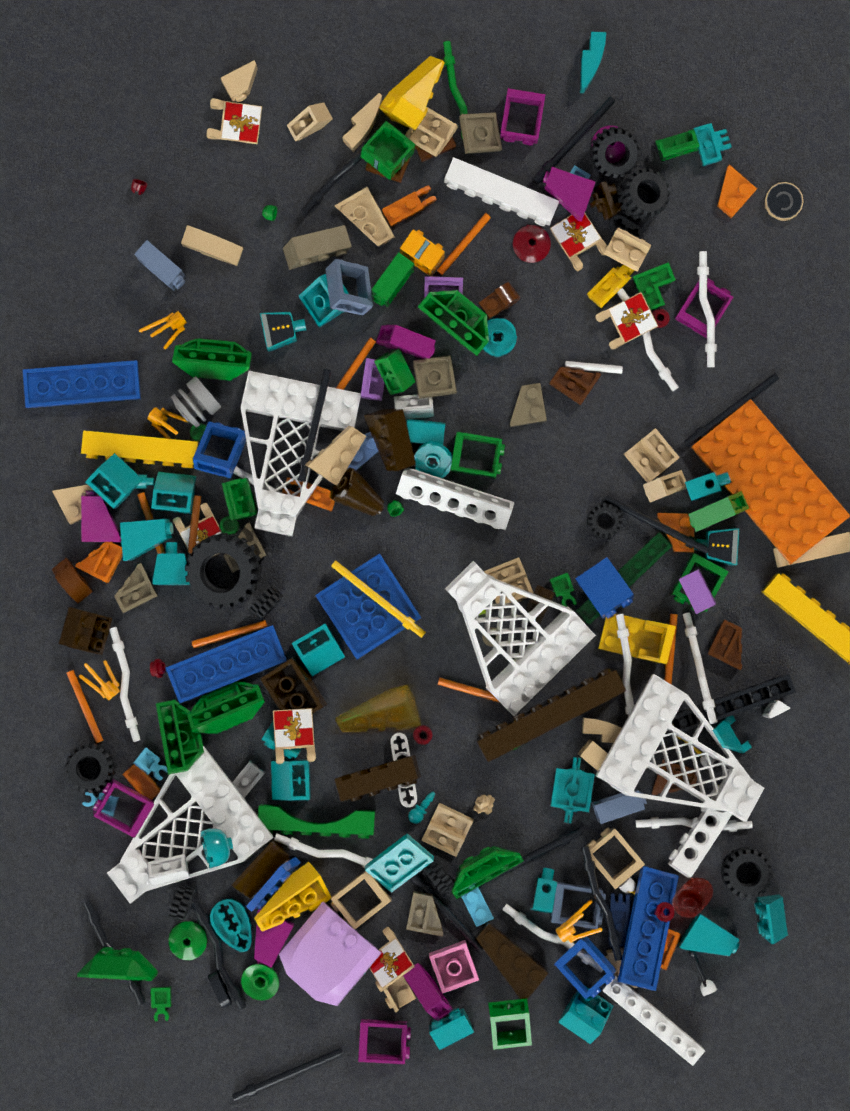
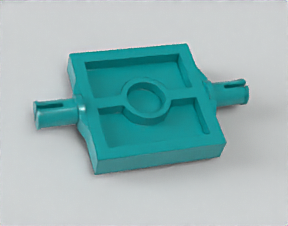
M573 757L572 768H556L550 806L566 811L564 818L566 823H572L573 812H589L595 774L580 770L582 758L577 760V757Z

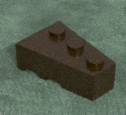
M382 409L363 415L387 471H399L416 465L403 409Z

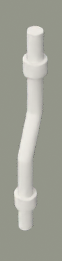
M700 251L697 275H699V299L707 320L705 352H707V367H715L717 344H715V319L707 299V275H709L707 251Z
M623 288L617 292L622 301L629 299ZM649 331L643 334L646 353L659 371L658 374L661 379L666 381L673 392L679 387L672 378V373L668 367L665 368L654 352Z
M684 613L685 634L689 638L704 700L702 702L703 708L707 712L709 724L717 723L714 711L715 703L714 699H711L696 638L697 630L693 626L691 614Z
M618 614L616 615L617 635L621 641L624 657L622 683L626 689L624 692L626 701L625 712L629 717L635 706L630 686L632 658L628 642L629 631L628 628L626 629L624 615Z
M117 627L109 630L114 643L112 647L117 653L122 670L120 700L126 716V726L130 729L133 742L141 739L136 726L138 725L137 719L133 716L128 699L130 670L123 650L125 648L124 643L120 640Z
M651 817V819L636 820V828L651 827L655 829L660 828V826L672 825L690 827L693 820L684 817L662 819ZM730 820L722 831L737 832L739 829H752V821L736 822V820Z
M276 833L274 841L287 845V848L295 851L297 849L317 858L343 857L363 865V868L373 860L367 856L364 858L344 849L318 850L300 843L298 839L293 837L290 839Z
M508 904L502 909L513 917L516 923L524 925L542 939L561 944L568 949L575 945L570 943L569 940L563 942L558 935L543 931L528 920L525 914L521 911H516ZM581 950L577 954L586 965H591L600 973L603 971L588 952Z

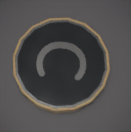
M787 182L777 183L772 186L765 197V208L768 214L780 221L796 217L803 206L801 191L794 184Z

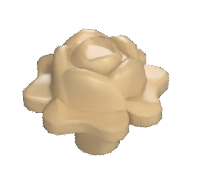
M481 795L477 797L473 809L477 813L485 812L490 814L495 798L491 795Z

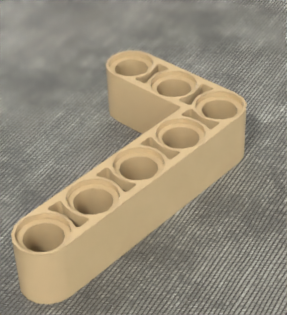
M850 532L824 537L792 564L850 552ZM777 548L773 549L777 568L790 565Z

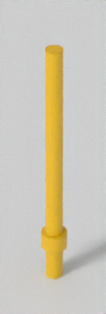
M335 561L331 565L332 568L402 622V626L407 630H412L421 638L426 632L415 624V620L410 616L407 617L339 562Z

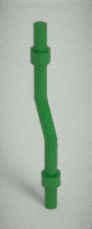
M451 41L443 42L445 53L443 60L445 62L444 66L447 67L449 88L460 109V115L468 114L467 106L456 84L455 56H452Z

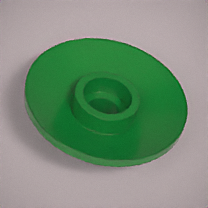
M191 921L181 922L170 932L169 947L172 953L179 959L193 960L205 951L207 935L199 924ZM188 938L191 941L190 945H185L184 939Z
M256 963L245 969L241 977V984L248 996L262 1001L272 998L277 993L279 978L271 967Z

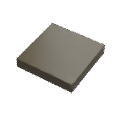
M496 113L462 114L459 116L465 154L498 152L502 150Z
M451 355L413 361L419 399L457 393Z

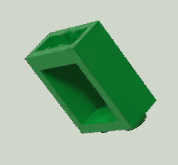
M398 252L371 289L373 301L380 306L385 305L388 307L414 272V263Z
M457 432L450 471L496 478V475L501 473L502 463L498 462L499 456L504 455L505 444H502V439ZM463 440L496 445L492 472L459 467Z
M742 491L688 514L690 517L689 522L697 532L749 509V506Z
M693 553L679 579L689 574L693 565L696 564L718 576L711 590V594L715 598L729 571ZM678 579L671 592V595L675 596L673 600L680 604L686 602L691 605L688 597L679 592L682 585Z
M527 998L488 1003L493 1050L532 1045ZM524 1019L525 1029L496 1032V1022Z

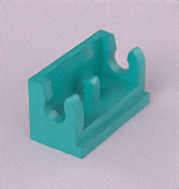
M407 419V429L411 442L426 444L428 441H434L443 445L445 423Z

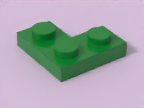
M669 262L632 277L638 293L642 292L651 311L665 305L659 287L676 280Z

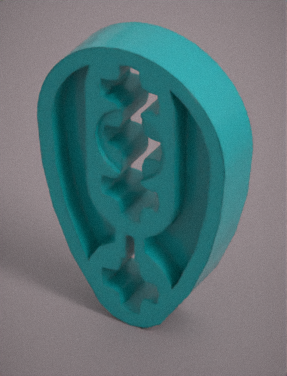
M233 898L220 900L213 907L210 914V922L213 929L230 947L239 952L247 951L252 945V925L245 906ZM221 904L229 906L228 914H233V923H238L236 931L233 928L229 929L231 923L229 920H224L226 914L224 911L220 912ZM239 938H242L243 940L247 939L248 942L246 943L245 948L243 947V945H238V943L240 942Z

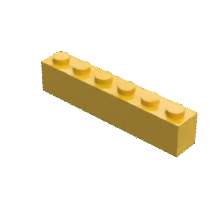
M83 431L81 454H86V458L98 459V455L105 456V460H108L115 453L120 458H124V462L136 463V459H141L143 464L155 465V461H161L163 466L174 467V463H181L183 468H193V457L200 442Z
M779 573L775 574L761 592L850 664V627L843 622L840 624L836 621V616L829 610L825 612L820 608L821 604L816 599H809L805 595L806 591L800 586H793L788 576L783 573L781 575Z

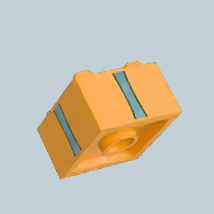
M412 230L400 247V254L412 261L414 266L432 277L444 260L445 251L442 250L443 246L439 243L435 245L423 237L424 233L417 230L416 232Z

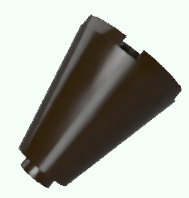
M349 467L338 485H333L330 498L333 501L368 515H379L384 509L382 498L354 468Z

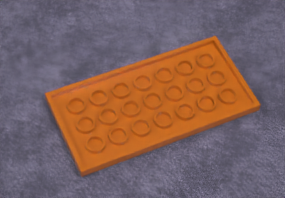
M751 399L691 447L712 472H716L717 475L728 472L731 483L723 486L731 495L742 491L749 506V509L745 510V512L790 565L850 517V514Z

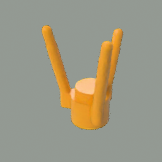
M179 311L176 313L172 312L168 316L139 329V332H144L167 321L165 325L150 334V337H154L168 327H171L173 331L177 329L163 347L167 349L176 337L185 330L184 325L187 322Z
M155 407L149 413L147 420L152 422V426L166 439H172L161 428L164 426L175 435L178 434V431L166 423L168 419L166 415L187 423L186 419L164 408L159 410Z
M106 660L103 663L112 683L110 681L104 683L97 673L85 663L84 666L102 687H97L81 674L79 678L97 691L103 699L106 697L109 701L120 692L118 689L120 684L116 681Z
M592 900L584 904L574 915L556 929V933L563 942L569 940L572 943L577 939L602 931V928H597L574 936L576 930L573 924L583 917L582 912L588 908Z

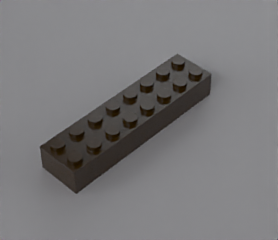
M610 668L604 669L598 673L599 677L595 679L589 677L581 681V686L577 688L572 686L564 690V695L559 697L556 694L548 698L547 704L542 706L539 703L529 708L531 712L525 715L521 712L512 717L514 721L508 724L504 721L495 726L496 730L492 732L487 730L479 734V739L476 741L487 762L625 692L626 689L617 671L610 670Z

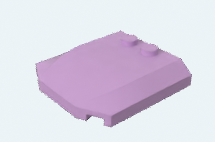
M322 902L279 953L286 974L316 1001L338 1006L382 952L353 929L331 907Z

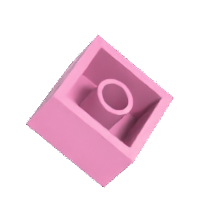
M466 940L429 953V958L442 994L479 980Z

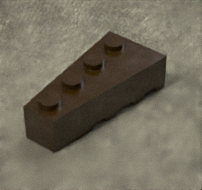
M412 755L343 775L334 780L340 801L351 799L352 802L362 799V795L368 793L369 796L380 794V790L385 788L388 791L399 788L398 785L405 783L406 786L417 783L416 779L421 778L416 757Z
M489 921L476 934V939L519 998L528 999L549 974L547 969Z

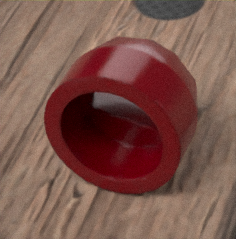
M133 179L131 184L132 192L135 194L137 191L139 192L138 195L145 193L147 183L139 179Z

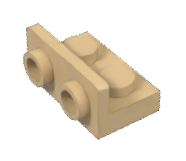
M617 228L604 255L638 272L651 245L645 240L633 236L626 230Z
M404 976L384 990L378 981L375 982L379 991L385 992L387 996L385 1001L390 1009L394 1008L395 1012L416 999Z

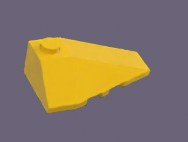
M429 56L389 91L379 106L380 110L390 120L416 130L427 113L428 108L426 106L428 100L433 97V86L438 82L445 62Z
M308 862L292 873L254 919L263 932L282 924L289 917H299L301 912L316 910L322 902L326 903L329 901L331 895L320 874Z

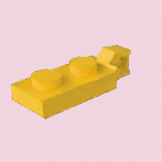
M625 265L617 268L613 267L587 293L588 298L602 308L629 281L630 275L635 270Z

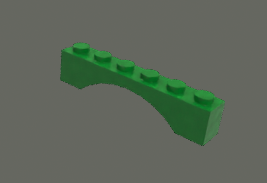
M260 804L258 809V817L270 833H273V830H281V834H293V831H300V835H312V832H320V836H331V833H338L339 837H350L351 834H357L358 838L366 839L370 838V835H374V810H355L339 820L315 823L294 817L280 805Z

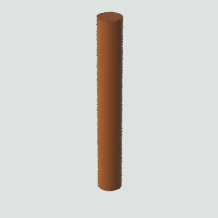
M193 496L188 553H192V549L197 541L201 496Z

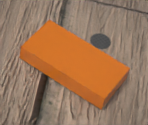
M135 764L122 774L138 793L151 800L161 790L151 776L144 773Z

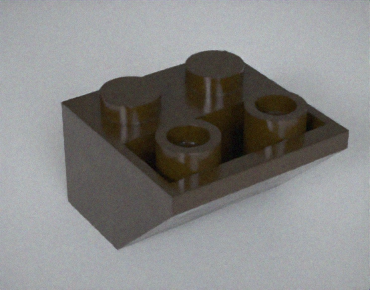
M69 607L59 644L102 655L113 618Z

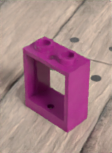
M508 88L500 138H504L503 140L506 142H515L516 140L522 141L525 145L537 144L546 94ZM510 102L539 106L534 135L506 131Z
M707 278V292L724 301L714 318L716 327L732 301L733 296L730 295V291L723 287L721 289L716 287L715 283ZM698 280L675 320L707 339V325L685 312L699 290Z
M112 779L111 783L107 782V785L103 788L102 793L104 795L101 800L97 799L93 805L94 817L135 838L152 810L154 802ZM115 788L143 802L130 826L102 812L103 807Z
M419 963L414 964L415 967L403 976L426 1012L439 1021L453 1011V1008L442 994L430 973Z
M361 1019L358 1062L405 1064V1059H409L410 1047H406V1039H410L411 1027H407V1021ZM368 1027L402 1028L401 1055L367 1054Z

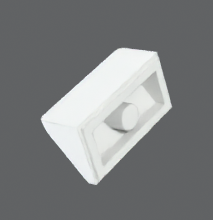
M418 395L394 396L395 409H403L405 419L434 416L432 397L419 399Z
M779 700L769 702L762 716L773 718L789 710L790 707Z
M185 854L147 862L148 879L152 885L189 878Z

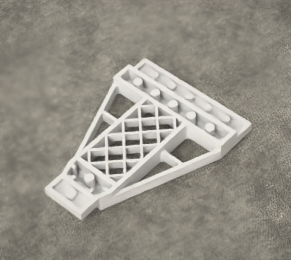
M249 371L241 403V412L258 505V514L254 528L293 537L297 516L323 478L319 475L311 488L307 489L311 469H308L306 482H303L302 486L297 480L299 474L294 476L290 469L296 463H300L301 458H303V456L299 458L294 449L301 444L306 448L305 442L308 436L302 439L298 430L306 425L309 429L311 427L320 385ZM332 387L327 388L311 460L320 452L315 449L320 427L340 431L345 430L348 426L355 428L361 393ZM246 411L274 417L268 440L249 436ZM279 418L285 419V420L281 421L280 423H278ZM291 421L301 422L303 424L295 428ZM289 422L293 430L284 435L279 427ZM276 430H278L282 437L274 442ZM296 433L301 441L291 446L286 438ZM285 440L289 449L280 454L275 445ZM251 442L267 445L260 479L256 476ZM272 448H274L278 456L270 460ZM292 451L296 460L287 465L283 456ZM281 459L286 467L276 472L271 464ZM269 466L274 474L266 479ZM288 469L293 478L283 483L278 475ZM277 477L281 486L272 491L267 482ZM295 480L300 489L291 495L285 486ZM284 488L287 494L278 493V491Z
M474 561L445 588L457 601L459 610L463 614L486 683V689L513 716L596 636L568 606L565 607L497 580L493 576L485 574ZM516 592L540 603L531 612L527 613L511 594ZM497 596H500L499 604H492V601ZM505 596H506L512 603H505ZM548 605L561 610L562 612L544 630L535 621L536 617ZM504 608H511V616H503ZM486 609V617L478 618V614ZM492 609H499L497 617H491ZM518 609L523 615H516V610ZM515 620H522V627L515 628ZM503 621H510L509 628L502 629ZM528 621H529L534 627H527ZM485 622L484 629L479 623ZM490 622H497V629L490 630ZM476 628L494 646L484 658L475 634ZM526 632H533V639L526 640ZM509 633L508 641H501V634ZM514 633H521L520 640L513 641ZM496 634V641L490 635ZM520 645L519 653H512V647ZM502 646H507V653L501 648ZM498 654H502L510 664L491 681L486 666Z
M652 674L596 774L597 777L626 796L726 811L744 822L748 820L764 790V787L750 779V776L731 751L721 746L712 731V726L690 697L655 674ZM683 701L687 703L700 720V724L692 737L672 725V720ZM703 727L706 728L728 759L698 741V736ZM672 735L675 746L666 748L663 737ZM677 737L681 738L687 743L679 745ZM659 744H661L662 749L656 751ZM688 745L691 756L682 758L679 747ZM693 746L704 753L695 755ZM676 749L678 760L669 762L667 750ZM663 752L665 763L656 765L654 754ZM705 755L707 766L698 768L696 757ZM710 757L714 758L720 763L711 765ZM692 758L694 770L686 771L683 761ZM679 762L682 773L673 775L670 764ZM666 765L668 772L659 767ZM721 765L724 776L715 778L712 767ZM646 768L667 779V783L660 796L634 792ZM708 768L711 779L702 782L700 770ZM695 772L698 783L689 785L687 774ZM683 775L684 782L676 777ZM723 779L720 787L718 788L716 780ZM712 782L715 793L706 795L703 784ZM674 783L704 803L666 798V794ZM699 785L701 792L697 791L692 787Z
M204 746V754L188 771L168 776L154 801L152 810L136 837L132 839L120 863L107 872L130 904L146 891L185 880L180 879L158 885L150 883L147 866L149 861L146 858L164 859V857H159L160 846L170 847L169 857L173 856L174 847L183 848V854L185 855L187 849L195 850L186 857L187 863L198 855L208 869L189 874V878L245 862L274 838ZM177 776L192 797L191 800L172 813L162 798L174 777ZM160 804L168 814L167 819L140 839L141 834ZM192 808L202 809L200 820L191 819ZM188 809L187 819L177 818ZM205 814L208 816L211 822L204 821ZM177 820L187 821L185 832L176 831ZM173 821L172 831L162 830ZM190 822L200 823L199 834L189 833ZM204 823L213 824V828L222 830L227 838L231 837L233 851L238 856L237 860L218 867L209 868V863H207L206 857L203 854V845H201L202 837L200 831L203 830ZM162 832L172 833L170 844L161 843ZM158 834L157 843L148 842L151 838ZM175 834L185 835L184 846L174 845ZM189 835L198 836L197 848L187 847ZM147 844L157 845L155 856L146 855Z

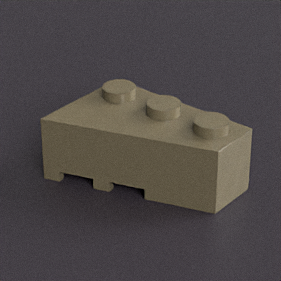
M343 225L293 237L284 246L283 251L289 270L317 261H325L333 256H344L352 246L346 227Z

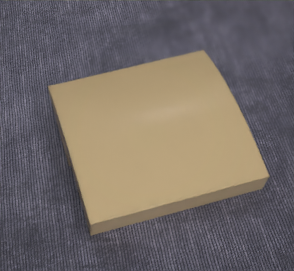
M428 108L425 117L417 129L409 128L405 136L418 147L437 157L455 133L458 125Z
M656 428L624 453L625 457L647 483L651 482L680 458Z
M519 557L484 571L485 574L493 576L497 580L534 593ZM516 592L511 594L517 602L528 598ZM500 596L495 598L496 604H499ZM505 596V603H512V602Z
M439 803L421 841L457 857L474 819Z

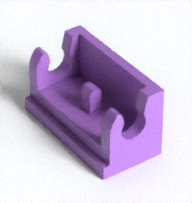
M425 277L424 299L430 292L458 290L463 295V278Z
M366 358L361 398L382 401L384 381L374 363L375 360Z
M699 569L679 579L696 614L716 605V601Z

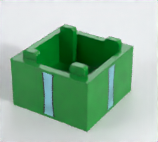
M385 121L362 147L361 158L391 180L414 154L416 144Z

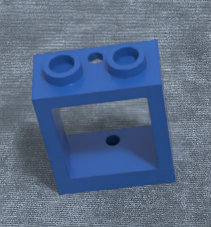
M208 422L193 457L194 469L231 479L246 443L245 431L237 427L224 426L221 423ZM212 435L236 441L228 461L204 455Z
M587 936L581 938L554 964L585 999L590 996L592 998L596 997L602 991L599 987L604 983L606 985L611 983L615 979L613 974L617 972V969ZM583 948L606 972L589 990L566 965Z

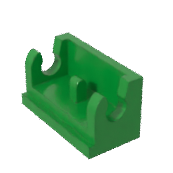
M694 129L655 141L661 162L695 152L700 147Z
M399 348L393 350L390 354L389 352L384 353L374 361L390 395L404 392L416 382Z
M248 478L221 483L231 521L257 515Z

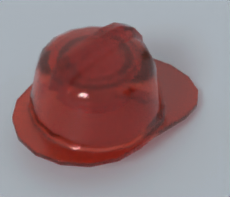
M703 878L690 879L673 897L672 906L682 918L696 917L713 897L712 885Z

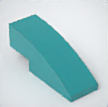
M591 32L589 50H583L580 93H584L597 73L605 47L606 32Z

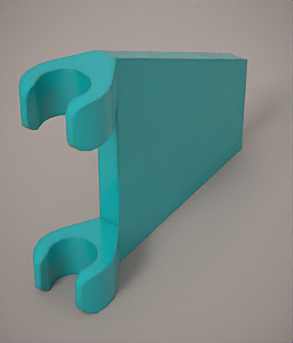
M734 716L723 718L712 730L721 746L741 754L752 748L748 741L741 744L730 725L736 721Z

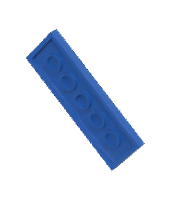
M137 360L23 369L25 408L141 399Z
M274 625L166 667V671L180 704L286 662L287 659Z
M645 866L640 868L617 982L656 991L670 921H660L656 917L655 910L657 905L662 902H668L673 906L679 875ZM666 908L663 911L665 916L668 914V910Z

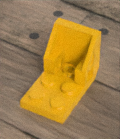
M616 613L609 619L605 618L598 649L623 655L621 641L617 635L616 615L618 614ZM624 615L626 629L628 628L629 631L628 642L631 657L667 664L676 626Z

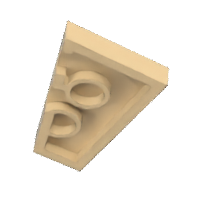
M368 187L335 205L378 247L395 238Z
M348 426L332 440V443L327 448L322 449L317 457L305 465L334 485H338L367 436L354 427Z
M89 485L52 491L70 525L81 520V495L86 490H93Z

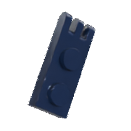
M610 893V910L617 936L620 937L621 944L619 946L624 947L629 927L630 894H626L625 901H622V894L618 893V901H615V893Z

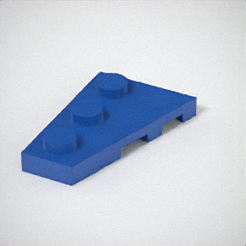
M295 857L281 865L246 907L251 912L257 908L259 910L262 909L268 902L266 899L269 896H273L279 890L278 886L290 877L292 871L301 862Z

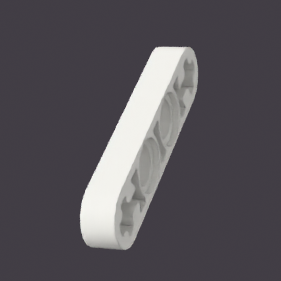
M395 733L391 738L393 761L397 760V757L400 755L410 756L408 739L403 733ZM396 736H400L401 739L405 740L402 743V749L406 748L407 752L395 754V750H399L398 745L394 744V740L397 739ZM399 784L398 791L401 804L405 807L414 806L417 802L415 784L408 786ZM413 786V790H409L410 796H414V799L408 804L407 801H403V798L406 797V791L401 792V788Z

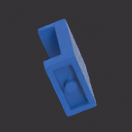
M608 557L575 578L576 583L580 589L582 588L602 619L605 617L607 619L611 618L617 613L616 610L621 606L625 608L633 602L634 594Z

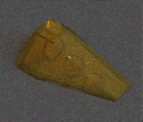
M408 684L389 689L335 718L342 732H365L371 728H378V731H385V728H396L397 731L421 726L415 698Z

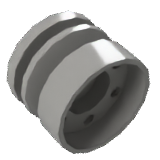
M195 376L186 384L190 391L188 394L179 389L178 391L183 398L179 400L175 394L171 398L176 409L186 421L197 428L200 426L195 419L197 416L206 421L202 412L206 410L209 414L213 415L221 406Z

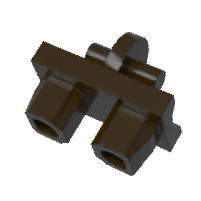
M605 181L594 188L595 194L592 195L594 201L590 203V207H597L598 213L602 212L604 220H608L622 211L620 208L622 203H618V201L613 202L611 197L617 194L615 184H607Z
M537 585L533 594L551 601L555 592ZM530 599L526 608L527 613L531 612L540 602ZM549 605L536 617L535 621L541 624Z

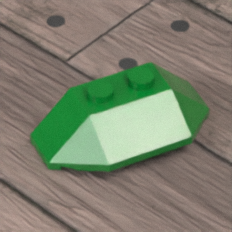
M458 290L430 292L418 306L431 320L476 356L489 342L487 314Z
M197 338L182 345H176L172 363L192 377L231 381L249 370L252 353L236 342Z
M237 681L203 695L192 711L187 714L193 732L218 734L253 719L265 701L259 685Z
M176 700L156 703L168 775L188 771L204 754L201 733L192 731L187 717L190 711L181 706Z
M495 846L491 848L486 847L480 851L479 855L466 858L463 864L459 866L452 893L458 899L524 862L518 852Z
M105 947L77 973V977L152 981L158 975V970L139 951H132L130 948L113 950L111 947Z

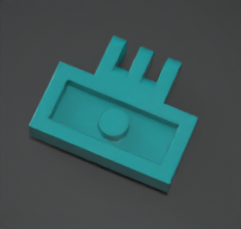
M712 123L693 128L700 145L698 151L703 166L722 161L720 151L732 148L731 143L723 145L724 142L730 140L729 136L721 138V135L728 133L727 129L714 132Z

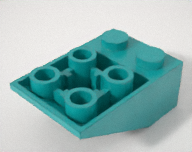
M781 895L756 897L757 903H754V908L760 922H757L758 933L771 944H775L788 936L783 897Z

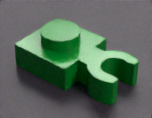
M568 573L549 579L555 596H562L563 598L561 605L567 607L565 604L567 599L572 600L573 605L576 604V599L569 593L574 591Z
M171 986L151 987V1008H157L154 1020L157 1022L159 1020L158 1015L164 1014L165 1021H168L170 1014L166 1007L172 1006Z

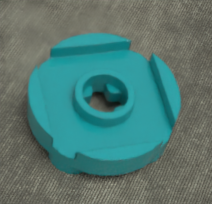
M506 319L488 320L489 342L483 350L495 357L507 355L516 344L517 335L515 327ZM494 333H496V334L501 333V334H502V337H501L502 341H501V342H500V341H496V342H495V341L493 340V339H494V336H493Z
M428 441L426 444L421 445L414 455L415 469L444 478L451 469L452 453L444 445ZM429 458H435L438 463L430 464Z

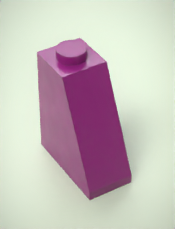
M552 167L550 172L546 171L543 180L546 183L545 190L558 200L578 221L582 222L595 181Z
M381 325L376 344L394 350L399 348L403 353L422 359H430L435 351L434 345L436 340L398 325Z
M86 490L81 495L82 542H121V534L105 500L94 490Z
M285 919L282 924L263 932L256 925L254 959L258 960L257 963L265 964L272 968L294 923Z

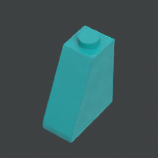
M170 519L120 523L123 561L134 560L171 539L173 524L170 523Z
M698 912L677 945L684 950L730 956L731 953L734 954L739 948L740 944L738 942L740 939Z

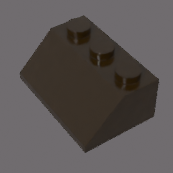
M297 656L260 678L280 710L312 708V714L328 705Z
M273 839L235 880L232 886L251 899L253 895L255 896L260 891L264 883L271 878L275 871L290 860L288 857L291 853Z

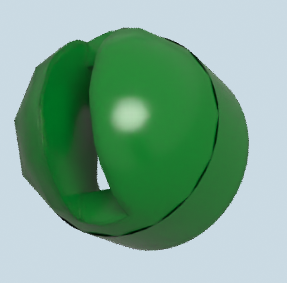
M265 206L262 210L263 217L274 221L277 216V206Z
M392 500V503H388L387 510L390 516L396 517L402 514L404 508L399 501Z

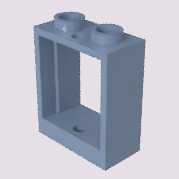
M146 240L134 254L136 258L173 291L176 288L180 289L184 285V279L186 278L183 271Z
M335 259L326 268L330 308L363 316L373 307L368 267ZM342 275L356 278L358 296L344 293Z
M636 788L634 789L635 793L644 794ZM623 793L591 802L597 821L600 824L644 810V804H647L645 798L626 796Z
M557 882L553 911L550 918L551 923L563 924L569 919L567 917H560L564 889L592 893L591 887ZM599 888V891L605 900L606 894H603L602 888ZM596 900L592 921L579 919L573 926L597 929L598 924H602L603 913H600V907Z

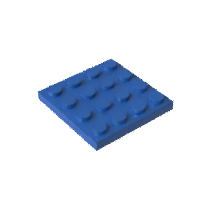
M380 554L351 572L405 616H410L415 622L421 619L419 613ZM342 577L315 595L356 659L364 656L405 629L402 626V622L345 577Z

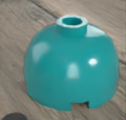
M216 828L200 831L201 837L203 836L204 838L202 845L209 868L224 864L230 857V849H233L231 837L227 838L222 830Z

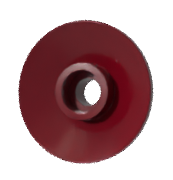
M524 226L514 236V252L524 262H539L550 251V237L539 226ZM531 239L535 240L536 244L533 246L529 244V240Z

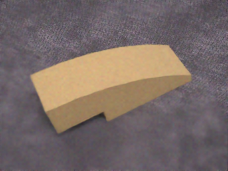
M380 93L351 118L354 127L343 136V142L353 153L367 138L380 112L379 106L382 103V95Z
M188 225L181 241L183 247L235 266L238 265L243 251L241 246Z
M584 717L582 719V733L601 734V742L614 743L622 729L619 726L602 720Z

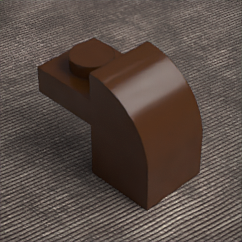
M507 282L480 301L479 305L488 318L491 319L503 309L505 311L519 301L520 296L512 285Z
M67 558L51 569L62 588L77 603L93 592L86 580L76 571Z

